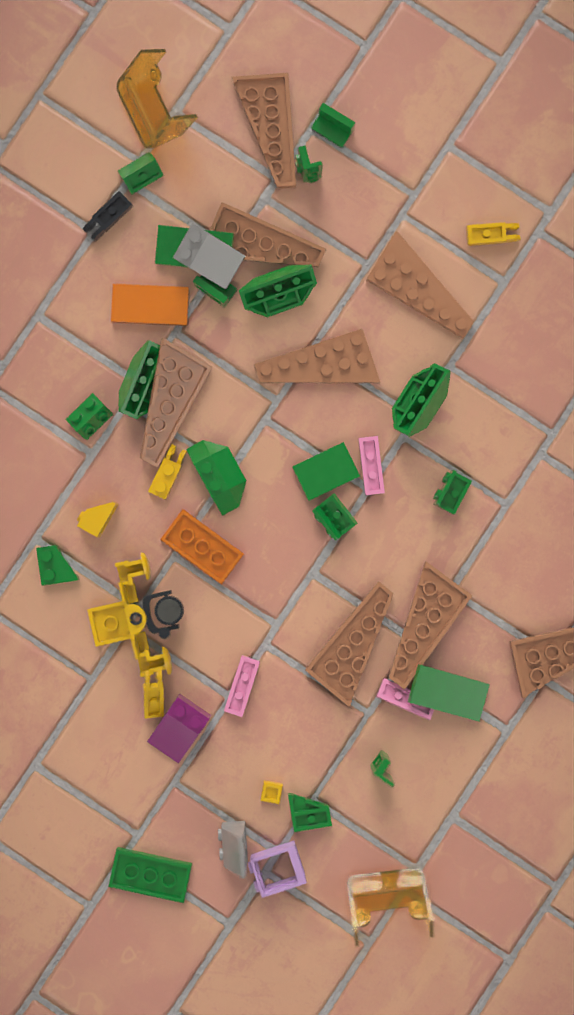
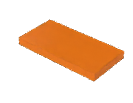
M113 284L111 322L187 326L189 287Z
M184 509L181 510L160 539L221 585L244 555L243 552Z

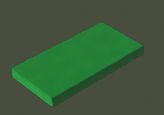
M158 225L155 264L189 268L173 258L189 228ZM204 230L233 248L234 233Z
M418 664L408 702L480 722L490 684Z
M117 847L108 887L184 903L192 863Z

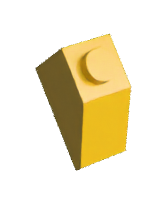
M110 502L86 509L85 512L82 511L77 518L79 522L77 526L95 537H101L119 504Z

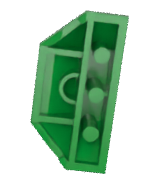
M289 265L253 278L239 290V294L245 310L268 318L303 305L312 289L316 286L317 281L312 265Z
M148 340L133 356L119 390V412L134 419H138L148 413L160 345Z
M434 363L429 368L423 369L410 378L392 407L393 428L411 437L429 426L448 395L451 371Z
M202 440L187 448L186 450L222 516L240 507L247 480L229 447Z

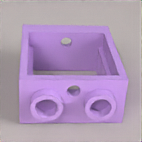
M295 840L250 855L248 867L250 873L255 875L254 886L256 892H260L262 898L307 883ZM288 851L296 876L265 885L258 861Z

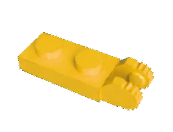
M505 222L467 225V246L520 241V235H506V231L519 229V223L505 224Z
M173 444L166 458L164 457L148 492L164 500L169 495L187 453L183 449L179 454L177 463L171 461L176 451V446Z
M157 670L156 672L157 683H150L149 671H144V719L164 717L162 671Z

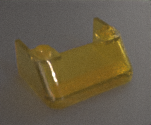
M165 49L140 50L118 79L116 85L118 95L142 145L146 149L156 148L183 135L198 118L197 114L173 116L171 118L159 94L157 86L161 81L162 74L157 64L166 54Z
M408 868L354 875L349 878L347 886L355 947L359 946L358 928L365 927L370 923V912L408 907L412 918L416 920L426 919L429 936L434 937V920L426 880L422 870Z

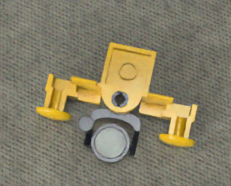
M141 552L140 560L131 562L127 560L115 563L120 579L118 584L122 601L87 609L96 647L131 639L135 659H138L140 667V677H144V671H149L150 675H153L157 670L165 669L168 675L172 673V661L168 649L162 647L163 654L151 656L146 631H141L147 624L152 634L158 633L160 638L167 639L170 636L171 630L180 628V625L176 623L183 617L184 605L178 597L168 596L172 594V590L145 596L142 602L143 608L130 604L139 601L133 577L144 574L146 580H149L151 577L148 558L145 553ZM164 596L156 603L155 616L160 623L171 626L158 628L151 616L150 602L153 598ZM134 615H138L140 620L135 621Z

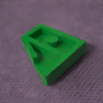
M57 545L36 548L42 586L80 580Z
M288 793L294 832L332 826L328 804Z

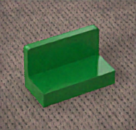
M322 103L319 108V115L311 126V130L343 148L354 131L355 122Z
M150 152L118 170L119 175L131 194L136 193L164 176L156 159Z
M202 275L200 277L196 276L193 280L196 288L224 308L237 292V288L232 284H229L227 289H224Z
M381 750L370 766L374 775L393 788L395 783L391 775L385 772L391 764V760L388 754Z

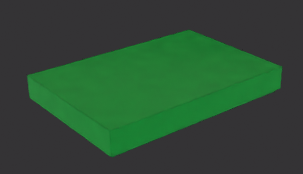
M344 442L292 466L308 501L360 477Z

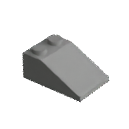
M192 223L173 258L227 289L245 255Z
M245 821L222 822L221 829H218V840L222 841L223 847L219 848L220 860H223L225 868L241 878H246L248 853Z

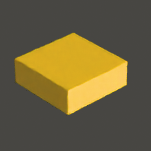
M264 780L260 801L279 804L283 784Z

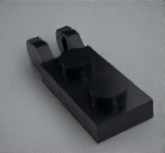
M118 191L92 216V219L83 227V231L88 233L98 224L100 227L91 236L94 242L97 241L133 207V204Z

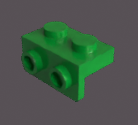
M306 145L298 147V154L295 155L297 173H301L303 183L317 182L322 177V161L310 164Z
M92 393L66 420L85 440H88L113 416V413Z
M451 470L450 473L446 472L442 479L444 485L441 490L437 489L433 499L435 502L433 505L455 515L472 480L458 474L455 470Z
M335 493L312 510L315 519L323 524L327 534L334 538L335 541L358 524Z

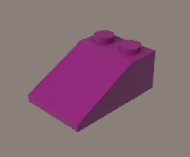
M179 694L147 742L179 764L209 721L211 715Z

